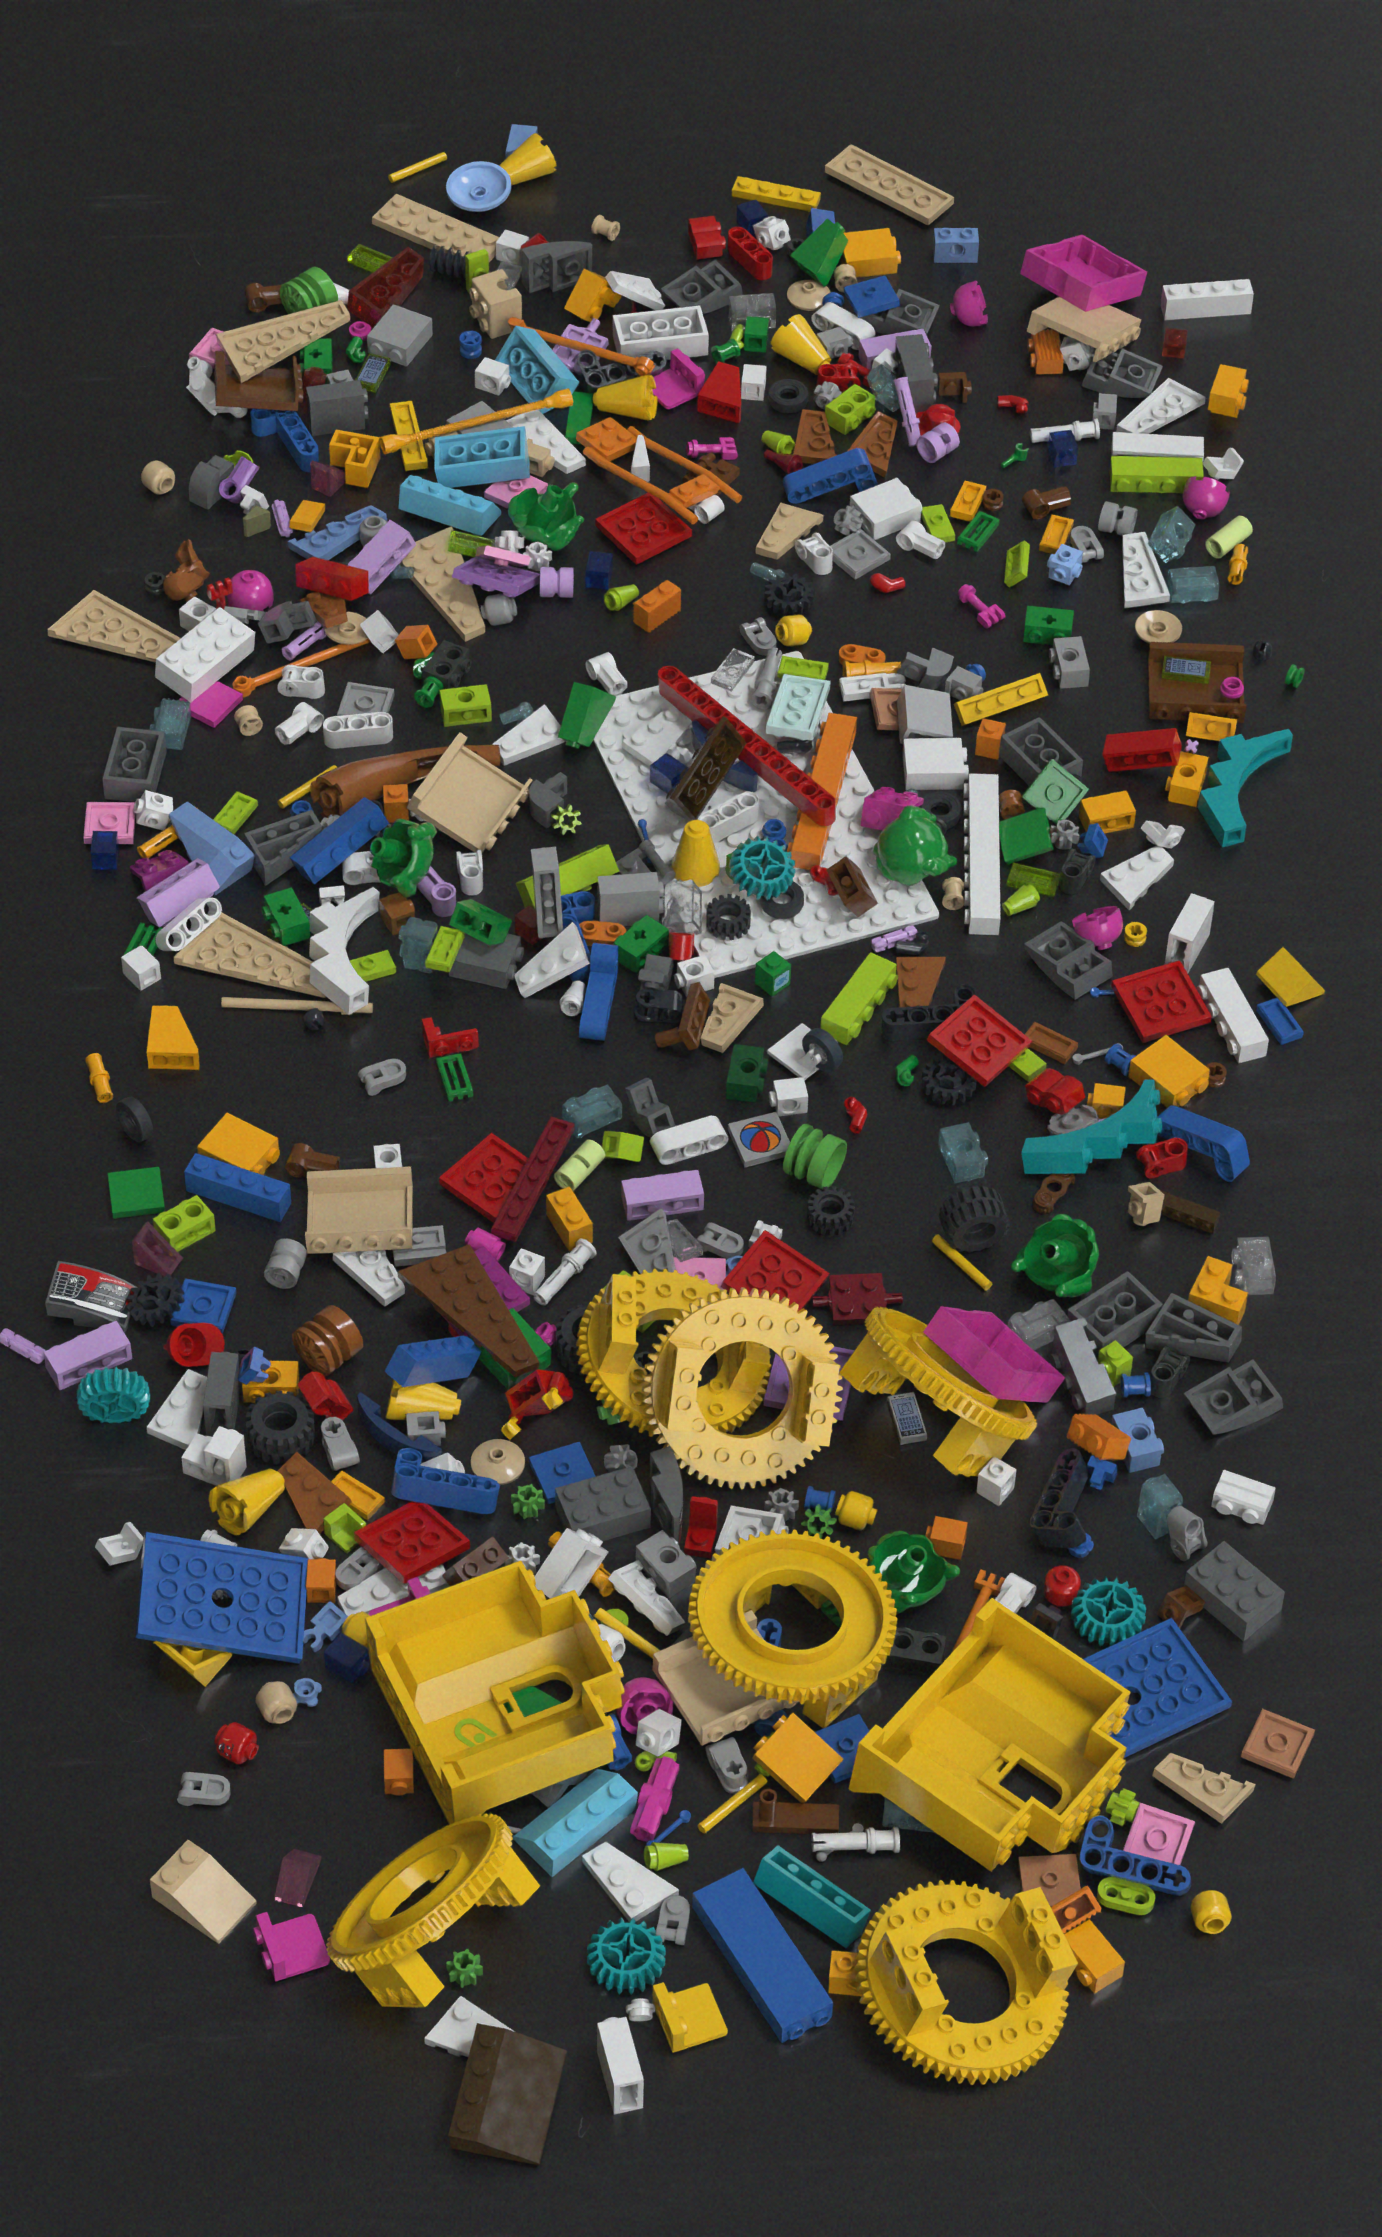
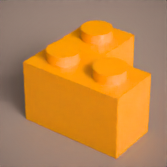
M583 269L564 309L586 321L591 322L593 318L596 321L602 313L603 305L606 304L614 308L622 295L611 289L605 277Z
M1220 364L1210 392L1208 410L1212 413L1237 418L1239 410H1244L1247 397L1243 393L1247 392L1249 380L1245 379L1247 370Z
M335 430L329 444L330 465L345 467L346 484L368 488L380 460V437Z
M1208 1256L1189 1293L1188 1301L1239 1325L1245 1313L1248 1292L1229 1286L1232 1264Z

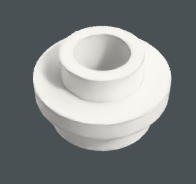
M634 1999L631 2001V2004L626 2006V2013L629 2014V2020L631 2021L651 2020L653 2018L652 2013L655 2012V2005L649 2003L648 1999Z

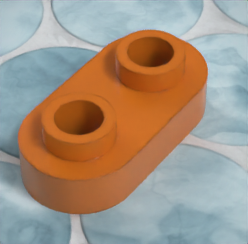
M847 644L839 650V662L842 665L844 661L862 663L863 660H868L871 663H885V654L879 649Z
M589 920L579 924L588 946H592L593 943L613 945L618 936L626 933L625 927L619 923Z

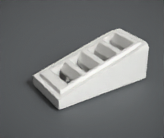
M638 435L631 473L649 482L650 465L644 436Z

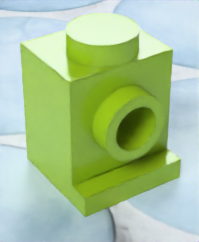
M1116 1340L1099 1350L1098 1364H1104L1113 1387L1120 1383L1121 1374L1131 1375L1133 1356Z

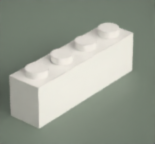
M1249 279L1163 285L1160 306L1164 320L1251 314L1254 293Z
M1113 432L1111 456L1202 458L1203 462L1204 437Z
M1229 968L1202 974L1197 991L1215 1020L1219 1035L1225 1038L1229 1053L1234 1055L1238 1063L1266 1056L1269 1039Z

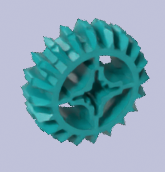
M757 835L753 841L748 838L744 843H740L737 846V849L731 855L729 873L730 876L734 877L733 884H740L739 892L746 890L747 897L754 894L757 900L761 896L768 900L771 895L777 898L780 893L784 894L787 891L788 887L792 885L796 871L794 869L795 860L791 859V852H785V845L779 847L777 839L773 843L769 842L768 836L761 841Z
M116 1366L115 1369L105 1367L102 1371L95 1369L94 1373H87L86 1378H82L78 1385L77 1404L79 1409L82 1410L83 1415L89 1416L92 1421L99 1420L100 1423L130 1422L132 1418L139 1419L141 1414L146 1413V1409L149 1407L150 1393L148 1382H145L144 1376H138L136 1371L129 1372L128 1368L120 1370Z
M1106 1576L1102 1582H1099L1096 1578H1094L1092 1584L1085 1582L1082 1590H1078L1077 1597L1072 1600L1071 1617L1074 1620L1075 1629H1080L1081 1637L1088 1636L1089 1643L1097 1640L1101 1647L1104 1643H1109L1112 1646L1115 1642L1119 1643L1140 1633L1143 1624H1145L1146 1607L1143 1604L1142 1595H1137L1136 1587L1128 1589V1582L1120 1584L1117 1577L1113 1582L1108 1581ZM1111 1608V1611H1109L1108 1617H1106V1613H1108V1609Z
M621 1917L619 1924H614L609 1920L607 1928L600 1926L598 1934L592 1935L591 1943L587 1946V1964L590 1966L591 1975L596 1976L598 1985L606 1982L608 1991L613 1987H617L619 1995L623 1989H628V1992L632 1995L634 1988L638 1987L643 1992L645 1983L653 1986L655 1977L660 1978L662 1968L665 1966L664 1956L666 1949L662 1945L661 1935L656 1936L654 1927L647 1929L645 1921L637 1925L634 1918L630 1920V1923H624ZM629 1949V1956H626V1960L623 1962V1956L627 1954Z

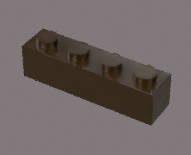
M1161 1191L1164 1194L1161 1215L1199 1228L1205 1232L1214 1233L1219 1223L1221 1212Z

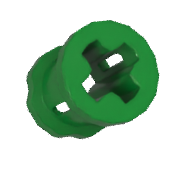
M733 338L721 346L715 345L711 348V354L716 363L718 361L724 363L725 360L732 357L737 358L741 353L740 347Z
M432 676L426 677L421 690H417L414 694V699L422 707H432L435 697L440 694V690L444 689L442 682Z

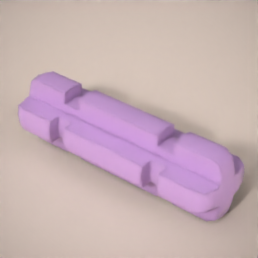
M277 499L272 504V510L280 535L287 538L290 537L293 529L289 528L290 519L285 502Z
M1190 739L1187 740L1183 751L1195 754L1197 752L1196 747L1199 745L1198 742L1194 741L1192 743Z
M912 925L905 927L904 931L899 929L883 935V938L881 936L873 938L871 940V947L876 953L884 951L885 947L887 949L893 948L897 940L912 941L916 938L918 931Z
M7 1328L3 1329L0 1333V1343L7 1347L10 1346L17 1353L26 1358L31 1357L30 1360L37 1364H40L45 1359V1350L39 1346L34 1347V1343L18 1334L14 1335L15 1332Z

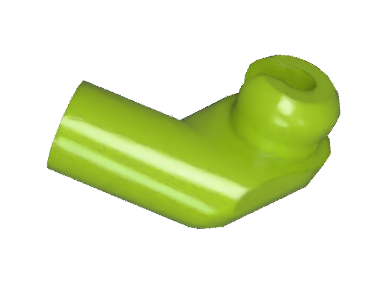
M738 324L735 326L730 339H735L740 349H742L744 343L741 341V338L745 333V327Z
M645 1750L636 1757L635 1765L640 1771H648L653 1768L656 1758L665 1756L672 1758L676 1762L677 1753L666 1751L662 1755L656 1756Z

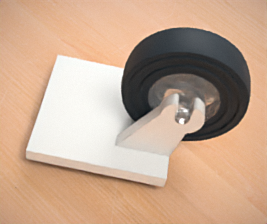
M803 1023L767 1050V1054L799 1078L804 1077V1081L819 1069L824 1072H831L843 1062L842 1050L833 1036L820 1028L811 1030Z

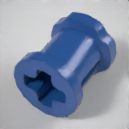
M1114 1044L1108 1050L1104 1061L1107 1064H1113L1121 1070L1124 1076L1129 1075L1130 1061L1136 1055L1131 1056L1122 1049L1120 1044Z
M1145 1372L1139 1376L1121 1374L1120 1387L1122 1397L1127 1398L1128 1395L1144 1394L1146 1397L1150 1396L1151 1382L1149 1373Z
M808 1486L804 1510L815 1509L817 1504H820L821 1509L825 1511L831 1508L829 1514L832 1515L836 1491L814 1490L812 1486Z

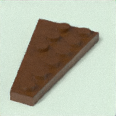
M470 1244L398 1271V1278L402 1282L410 1284L416 1294L420 1297L424 1296L434 1305L436 1311L462 1333L465 1331L471 1336L476 1345L484 1347L492 1354V1358L514 1377L539 1368V1360Z

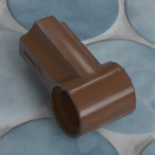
M259 283L249 284L244 291L249 309L252 312H262L267 306L282 304L280 298L281 285L263 287Z
M1066 486L1042 493L1037 489H1032L1024 494L1022 503L1033 519L1038 520L1047 516L1051 510L1071 505V497Z
M296 1143L292 1146L285 1170L291 1176L298 1178L305 1177L307 1172L339 1170L340 1157L314 1152L310 1146Z

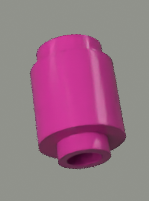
M477 1228L475 1231L471 1230L465 1239V1245L470 1244L473 1251L484 1246L497 1262L501 1258L506 1246L504 1242H501V1238L481 1228Z

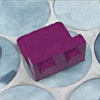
M166 850L160 852L158 857L152 859L142 858L135 861V864L130 866V870L141 879L144 892L188 865L189 862L176 852Z

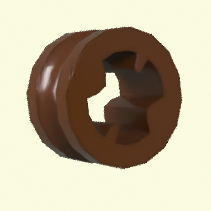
M998 489L986 490L983 494V507L989 511L1000 510L1003 506V493Z
M1217 1062L1207 1064L1206 1067L1210 1069L1208 1086L1212 1088L1221 1087L1226 1080L1227 1071L1225 1066Z

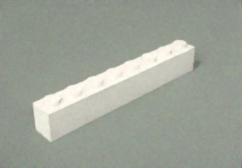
M969 774V781L964 783L963 798H968V801H964L963 815L968 816V819H964V833H968V837H964V851H968V855H964V869H968V873L964 874V887H969V891H965L964 906H969V909H965L964 924H969V934L999 935L998 775Z

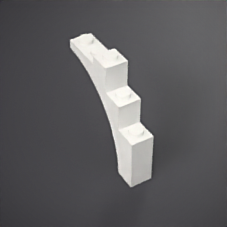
M374 887L336 907L328 902L310 912V932L314 934L310 938L309 957L314 960L310 964V983L348 1015L368 1005L369 985L356 973L349 962L346 946L354 930L365 919L379 911L380 892Z

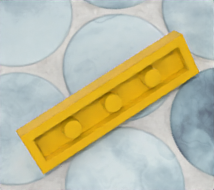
M739 176L732 188L733 197L809 212L811 208L817 209L821 192Z
M412 401L390 403V412L396 435H409L420 432ZM422 440L413 441V443L400 448L405 471L428 468Z
M1038 673L954 703L960 723L963 726L1048 696L1041 674Z

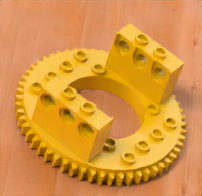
M645 1269L640 1275L636 1271L633 1272L631 1277L627 1274H612L606 1288L600 1289L599 1294L593 1297L579 1324V1331L577 1333L579 1338L576 1342V1346H579L576 1353L580 1356L578 1364L583 1365L581 1373L587 1374L585 1382L592 1383L590 1391L598 1392L596 1399H603L605 1401L604 1408L611 1407L613 1409L611 1415L619 1414L621 1422L625 1420L630 1422V1428L636 1425L639 1427L640 1433L647 1430L650 1437L654 1435L651 1429L656 1424H649L647 1422V1419L653 1414H646L644 1412V1409L650 1404L642 1400L643 1397L649 1395L648 1392L642 1390V1386L649 1384L648 1381L643 1379V1375H647V1372L644 1368L638 1366L633 1357L638 1347L636 1329L654 1320H672L673 1316L681 1319L682 1316L679 1310L683 1309L687 1313L690 1312L689 1303H693L698 1307V1298L700 1297L708 1302L709 1293L719 1298V1290L721 1289L718 1288L716 1283L712 1285L708 1283V1279L704 1281L698 1279V1275L694 1277L689 1276L688 1272L680 1274L677 1270L668 1272L667 1269H663L662 1272H658L656 1269H653L651 1273H648ZM735 1342L718 1349L715 1352L718 1361L717 1376L706 1385L697 1388V1402L703 1417L712 1427L723 1433H726L727 1430L732 1433L736 1426L740 1428L744 1421L747 1422L750 1416L754 1415L765 1396L771 1374L769 1373L771 1356L769 1347L757 1342Z
M741 1287L739 1295L734 1288H730L729 1296L723 1290H719V1298L709 1293L708 1302L700 1297L698 1298V1307L693 1303H689L690 1312L687 1313L683 1309L679 1310L682 1318L678 1319L673 1316L671 1319L674 1326L671 1327L665 1324L664 1328L667 1334L657 1335L662 1341L661 1344H652V1347L657 1352L656 1354H648V1357L653 1360V1364H645V1368L651 1371V1373L643 1375V1379L648 1381L649 1384L642 1386V1390L649 1393L642 1400L650 1404L644 1409V1412L646 1414H653L647 1419V1422L649 1424H656L651 1429V1432L654 1435L660 1434L656 1439L657 1443H666L663 1448L670 1446L676 1460L679 1459L678 1466L681 1469L687 1466L686 1472L690 1475L697 1470L696 1478L699 1480L706 1475L707 1483L711 1484L716 1478V1484L719 1487H722L726 1481L731 1489H733L735 1482L738 1483L740 1489H744L746 1482L749 1483L751 1488H755L756 1481H759L762 1486H766V1479L776 1483L777 1475L786 1479L787 1470L795 1474V1465L798 1464L804 1467L803 1459L805 1457L810 1460L813 1459L812 1450L820 1452L819 1446H829L830 1437L833 1431L832 1423L837 1422L833 1417V1413L840 1412V1409L835 1406V1402L842 1401V1398L836 1395V1392L843 1390V1387L837 1384L838 1380L842 1379V1375L839 1374L841 1366L833 1361L838 1355L835 1352L829 1353L834 1345L831 1342L824 1343L829 1336L827 1333L819 1334L823 1327L820 1324L813 1326L816 1319L812 1315L805 1318L808 1311L804 1308L797 1312L799 1305L795 1302L788 1306L789 1299L786 1297L779 1302V1294L773 1293L769 1299V1292L767 1290H763L759 1296L756 1288H752L748 1295L747 1289ZM741 1341L757 1342L771 1348L780 1357L786 1368L789 1379V1393L786 1404L777 1419L759 1432L749 1435L723 1433L712 1427L705 1420L699 1409L696 1395L698 1380L701 1381L702 1378L700 1371L707 1359L725 1345Z
M886 1307L874 1308L865 1319L868 1333L839 1372L858 1391L864 1393L867 1390L874 1395L879 1392L880 1394L887 1393L894 1396L905 1379L908 1378L920 1392L934 1399L933 1403L943 1411L949 1409L960 1416L958 1422L933 1455L954 1475L963 1474L966 1477H978V1474L993 1457L1001 1460L1015 1439H1028L1037 1427V1420L1024 1401L997 1399L923 1333L927 1327L925 1323Z
M782 1529L781 1534H776L774 1530H771L770 1535H765L761 1531L759 1532V1537L756 1538L749 1534L747 1541L739 1538L738 1545L730 1542L728 1549L722 1547L720 1555L714 1553L712 1561L707 1560L705 1568L701 1567L700 1574L696 1576L695 1584L692 1585L690 1593L688 1622L690 1623V1632H693L692 1639L697 1641L696 1648L697 1650H702V1658H709L708 1665L710 1667L716 1666V1673H723L725 1681L732 1680L734 1682L733 1686L743 1687L744 1692L752 1691L756 1697L759 1694L765 1696L766 1700L770 1698L776 1699L777 1702L787 1700L789 1704H792L793 1701H799L800 1704H804L803 1714L824 1729L877 1680L881 1664L886 1663L887 1655H890L891 1647L894 1644L897 1628V1609L894 1608L895 1600L891 1599L892 1591L887 1590L888 1583L886 1581L881 1582L882 1574H875L876 1567L874 1565L867 1566L868 1559L860 1560V1553L858 1551L851 1553L850 1546L842 1548L840 1547V1541L832 1543L828 1536L824 1540L820 1539L818 1533L812 1537L809 1536L808 1531H804L803 1535L798 1534L797 1530H793L792 1534H787L785 1529ZM794 1583L808 1586L825 1595L838 1610L842 1625L832 1639L818 1647L806 1650H790L774 1646L757 1636L749 1627L744 1613L751 1610L755 1613L765 1603L769 1604L772 1585L789 1586Z
M485 1813L482 1816L478 1814L476 1817L463 1818L417 1842L378 1872L351 1900L337 1919V1923L333 1925V1930L329 1933L331 1936L327 1939L329 1941L326 1944L328 1947L326 1949L328 1951L327 1954L341 1970H345V1972L348 1970L350 1972L355 1971L382 2007H426L444 1988V1985L420 1956L417 1949L429 1941L435 1942L444 1935L445 1930L474 1904L477 1907L480 1905L494 1906L495 1904L498 1907L503 1905L509 1906L510 1904L513 1907L517 1905L522 1906L540 1885L510 1847L513 1834L500 1816ZM446 1870H450L446 1877L423 1899L407 1910L390 1917L399 1904L406 1900L419 1886L428 1880L431 1883L438 1881L445 1874Z
M940 1880L937 1886H934L932 1882H928L925 1888L918 1884L915 1890L909 1887L904 1894L899 1892L895 1899L890 1898L887 1904H883L879 1911L874 1914L865 1928L857 1948L859 1951L855 1957L858 1961L855 1971L858 1974L855 1977V1981L860 1983L857 1992L863 1994L860 2003L868 2004L864 2013L873 2015L869 2023L871 2025L878 2024L877 2035H886L884 2043L892 2042L895 2045L892 2050L894 2053L902 2051V2059L905 2061L911 2058L913 2060V2067L919 2064L923 2065L924 2073H927L930 2069L934 2070V2077L936 2078L942 2073L945 2074L946 2081H950L952 2076H954L959 2084L967 2078L970 2085H973L976 2079H979L981 2084L984 2085L989 2078L993 2083H996L1000 2077L1006 2081L1011 2074L1016 2077L1021 2070L1026 2072L1030 2065H1036L1039 2058L1042 2059L1046 2052L1050 2050L1064 2025L1062 2022L1067 2015L1064 2011L1068 2007V2003L1065 2000L1069 1996V1992L1065 1991V1988L1068 1985L1067 1980L1078 1965V1962L1041 1887L1017 1893L1010 1902L1008 1897L1005 1900L1001 1898L999 1892L995 1894L990 1893L987 1887L984 1890L978 1889L977 1884H974L973 1887H968L966 1882L956 1885L954 1880H951L949 1885H945L943 1880ZM955 1938L972 1942L988 1951L999 1962L1008 1979L1010 2000L1007 2010L991 2021L976 2024L955 2021L952 2016L943 2015L942 2013L949 2001L943 1997L936 1982L938 1978L935 1973H932L924 1957L925 1950L923 1947L936 1940Z

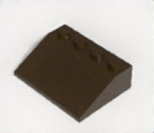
M723 716L714 727L709 729L706 734V740L694 752L693 760L681 772L678 783L666 796L665 804L667 807L688 821L699 818L747 744L726 717Z
M477 2023L448 2134L452 2149L540 2165L567 2050L505 2028Z

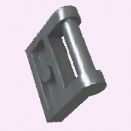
M650 840L643 841L639 848L616 862L620 875L650 873V870L642 861L643 858L648 856L660 872L658 882H663V886L673 880L676 873L664 863L654 850L655 846Z

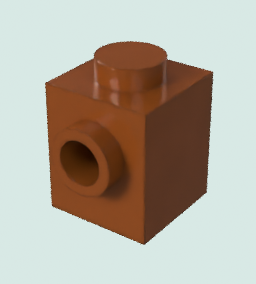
M399 892L379 899L380 917L392 936L415 928V908L410 899L407 900Z

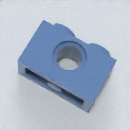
M934 228V263H977L979 249L978 228Z
M1139 1408L1112 1415L1111 1425L1131 1438L1125 1459H1123L1129 1473L1159 1466L1161 1454L1164 1453V1446L1162 1440L1156 1437L1151 1417L1146 1416L1144 1409Z

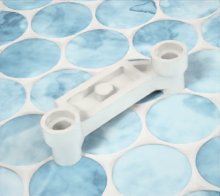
M195 356L191 357L187 363L188 368H190L189 385L186 388L214 416L217 413L230 412L236 418L245 416L248 408L216 406L215 383L209 378L213 371L212 366Z

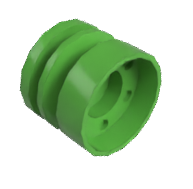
M315 266L299 274L298 277L282 284L280 288V298L288 314L338 301L337 290L332 280L322 269Z
M803 1124L794 1134L788 1146L783 1162V1171L788 1175H795L797 1179H803L807 1175L808 1184L822 1190L826 1186L829 1188L842 1167L847 1151V1143L845 1140L832 1134H827L823 1138L822 1130L814 1129L809 1124Z

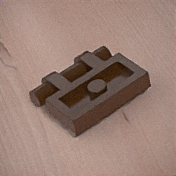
M709 452L706 456L703 455L697 461L699 466L711 471L727 485H730L740 475L739 467L723 459L717 464L713 463L716 457L712 452ZM687 470L682 481L683 483L688 482L699 475ZM718 490V493L715 495L719 496L722 492Z

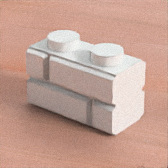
M1223 1470L1213 1494L1211 1507L1216 1508L1218 1512L1225 1515L1233 1514L1242 1517L1247 1523L1263 1525L1273 1503L1276 1488Z

